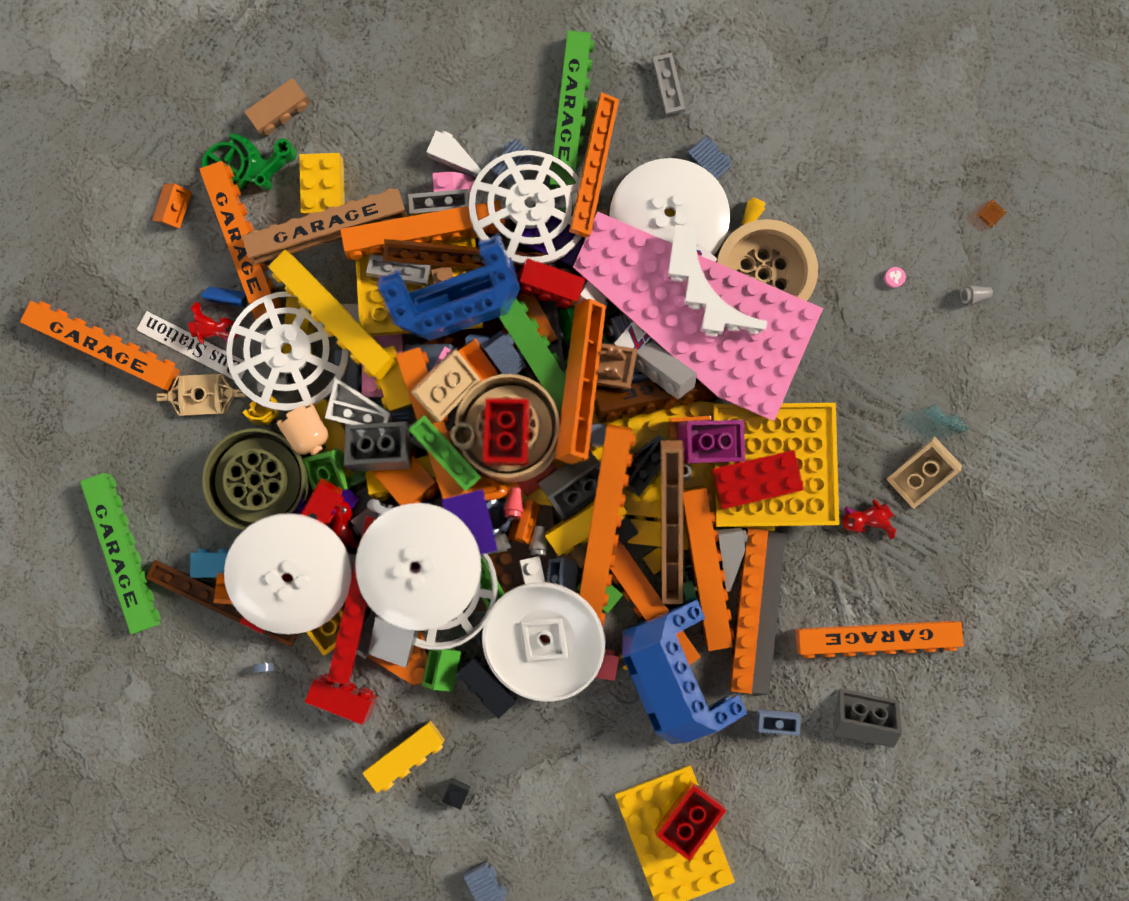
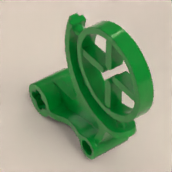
M230 133V143H216L205 152L202 159V168L208 166L209 158L216 162L222 161L213 153L220 148L229 147L231 149L224 158L227 163L232 160L237 151L241 158L239 171L230 166L233 173L236 174L232 178L233 183H237L239 190L251 184L267 192L272 189V183L269 181L271 177L287 162H291L296 158L297 150L287 139L281 138L275 142L274 152L271 156L264 160L259 150L251 141L243 136ZM235 141L241 143L246 148L247 157L234 145Z

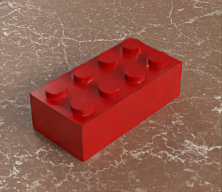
M795 450L710 470L720 510L804 490Z

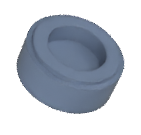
M274 663L253 665V673L274 671Z

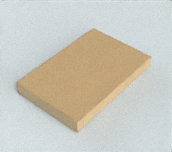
M452 349L411 393L432 418L440 423L481 379L457 349Z

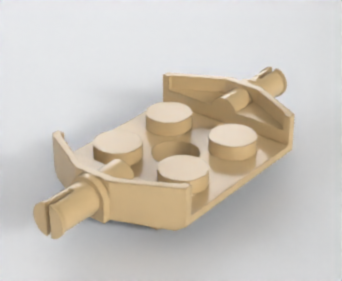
M223 374L177 376L168 393H157V397H160L157 398V401L171 402L177 414L183 417L185 415L226 414L235 397H246L241 389L234 390L231 388ZM198 389L204 391V397L200 400L195 398V392Z

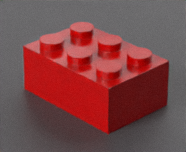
M529 258L521 265L518 274L519 293L527 296L530 294L538 296L537 299L543 302H549V300L556 302V306L564 309L571 308L578 302L585 282V278Z
M486 398L483 462L485 465L528 466L529 399Z
M329 673L321 674L314 678L305 703L361 725L370 718L378 697L374 695L373 690L364 687L361 690L356 688L353 682L346 685L328 681Z
M690 780L655 828V835L690 862L727 810L722 803Z

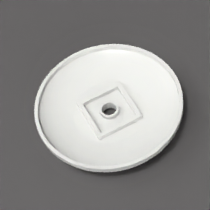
M665 158L653 160L637 167L621 181L611 201L610 217L670 243H673L676 224L696 227V247L700 244L712 255H715L726 238L730 222V210L722 186L711 173L693 162ZM670 208L676 214L673 217H667L664 211Z
M412 503L395 507L377 518L367 529L360 542L356 556V576L360 591L367 604L378 616L397 627L408 630H428L450 622L469 605L479 585L481 559L477 543L468 527L457 516L444 508L424 503ZM412 562L420 563L421 570L419 573L412 572Z
M299 514L272 515L248 526L232 544L224 568L226 590L238 612L254 625L280 634L303 633L328 622L340 610L347 599L352 578L350 558L340 538L323 523ZM290 573L293 576V580L285 582L282 579V575Z
M546 582L520 585L501 596L486 617L485 621L487 622L483 627L482 643L487 663L500 682L520 696L536 701L567 699L585 689L596 677L601 667L605 653V636L601 622L587 601L566 587ZM543 634L548 635L550 642H542L540 636Z

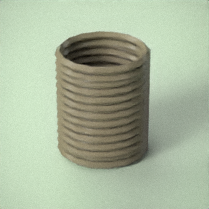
M457 424L451 430V439L458 448L469 450L476 444V433L468 424ZM462 430H470L472 436L469 442L465 444L457 443V434Z

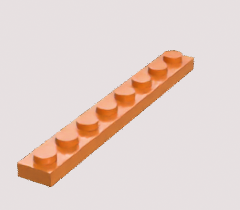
M602 92L597 100L569 232L584 238L591 236L619 99Z

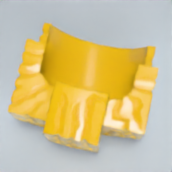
M271 395L269 401L278 403V401ZM254 401L250 403V410L246 409L242 412L253 425H269L278 417V410L264 407Z

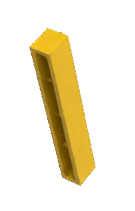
M284 250L268 266L273 271L271 276L277 282H283L286 285L284 289L292 297L296 295L299 298L297 303L305 310L308 308L312 312L310 316L317 323L322 322L325 325L323 329L331 337L335 335L338 338L336 343L343 350L348 349L351 352L349 356L357 364L361 362L365 366L363 371L369 377L375 376L381 380L398 363L288 251Z

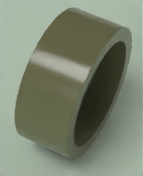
M252 428L234 432L222 439L213 448L206 460L202 476L205 499L219 519L241 530H245L254 522L268 516L298 514L312 494V487L302 459L305 455L295 452L285 436L269 430ZM256 454L258 462L252 465L250 458ZM274 462L277 465V469L274 473H270L269 465ZM236 467H240L241 475L236 478L234 470ZM255 475L260 477L258 485H254L252 482V478ZM276 482L279 485V490L276 493H272L271 485ZM242 487L244 493L240 498H238L236 495L237 488ZM257 495L262 497V503L259 506L254 502Z

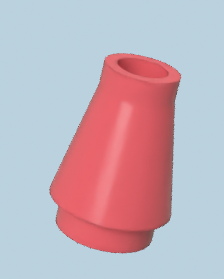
M509 488V494L503 509L506 518L520 519L521 514H523L522 490L520 488Z

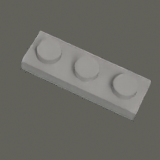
M672 53L654 56L652 60L665 115L684 112V100Z
M370 254L366 271L367 276L378 278L381 275L385 276L399 269L404 283L427 286L431 265L383 261V256Z

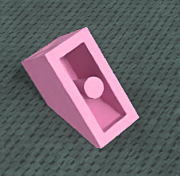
M457 172L433 173L434 192L468 189L470 195L474 176Z

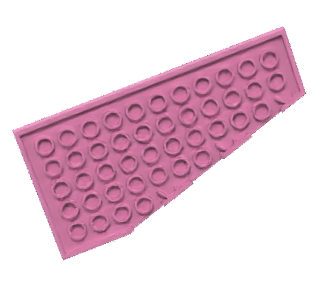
M597 212L593 221L591 236L586 237L573 269L598 289L663 349L697 373L696 378L712 391L716 397L774 421L823 308L697 254L706 280L722 300L747 316L767 321L766 330L760 332V335L749 334L748 330L740 329L739 332L729 331L727 327H724L723 333L718 334V337L706 336V332H701L704 307H701L699 310L688 308L689 305L684 304L688 280L675 282L671 280L672 278L667 277L672 243Z

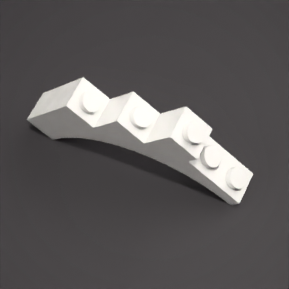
M676 224L667 277L672 278L671 280L675 282L688 280L684 304L689 305L688 308L699 310L701 307H704L701 332H706L705 335L711 337H718V334H722L724 327L734 332H739L740 329L748 330L749 334L760 335V332H764L767 327V321L747 316L728 305L717 295L706 280L697 256L696 227Z

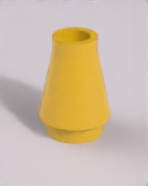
M751 197L750 201H747L741 224L745 225L756 221L764 212L766 203Z

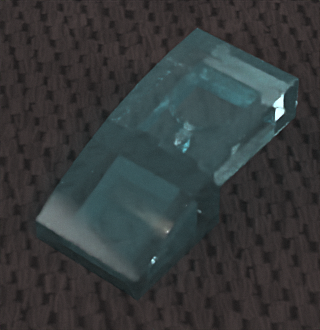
M936 404L929 406L924 411L932 420L947 429L959 433L969 429L956 414L947 417Z

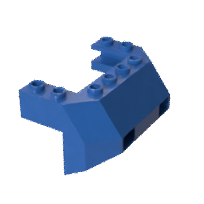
M499 234L485 241H479V250L486 265L484 267L412 292H408L399 269L391 274L379 276L378 288L393 322L402 330L431 341L508 314L520 290L512 258L507 257Z
M698 600L683 603L654 619L630 625L623 630L622 657L655 733L672 745L687 743L718 732L747 714L739 695L731 699L724 697L707 707L676 634L705 619Z

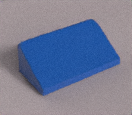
M211 286L201 294V297L209 302L246 307L247 296L245 292Z

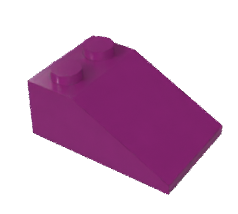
M744 420L677 422L678 440H682L683 463L745 461Z

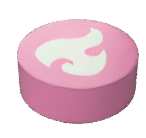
M899 267L889 269L884 276L885 283L891 288L901 286L906 279L905 272Z

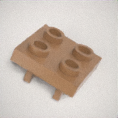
M601 343L596 385L630 390L637 349Z

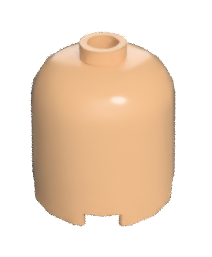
M310 403L308 408H305L303 405L286 414L288 419L285 421L278 420L276 424L295 452L315 455L323 450L321 446L328 439V431L314 405Z

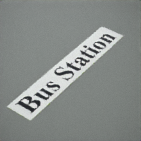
M146 311L137 331L233 379L228 367L226 351L205 340L204 344L201 345L197 337L193 338L191 333ZM232 355L234 366L244 362V360ZM245 371L238 374L240 380L244 375Z

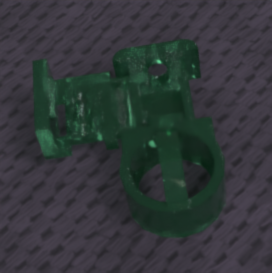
M692 564L683 566L685 581L682 585L686 602L697 600L695 592L698 591V587H694L692 580H688L691 578V576H688L690 571L686 572L687 569H692Z

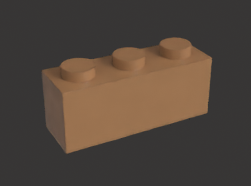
M291 78L247 109L245 114L263 137L273 133L280 124L290 121L297 112L304 111L310 102L296 81Z

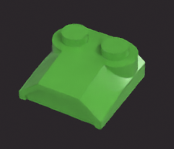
M333 448L302 458L313 491L320 478L343 489V491L348 489L343 471L344 454L341 450Z

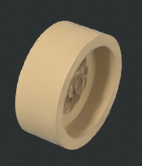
M763 219L752 221L739 227L726 239L716 257L717 263L777 288L775 282L780 281L784 284L782 291L805 301L810 298L816 286L818 262L811 243L798 229L782 221ZM759 252L765 253L766 256H767V259H766V260H761V259H759L758 253H759ZM747 262L750 269H742L740 263ZM775 262H781L784 265V269H777ZM758 272L766 273L767 279H760Z
M496 375L476 384L461 401L457 410L455 425L465 423L471 426L476 433L477 441L473 448L460 450L470 464L482 475L498 482H522L539 475L555 458L560 418L553 399L537 382L520 375ZM486 398L529 399L531 413L529 432L532 433V437L529 440L528 466L485 465L483 462ZM460 431L456 437L457 443L465 444L469 442L472 436L471 431Z

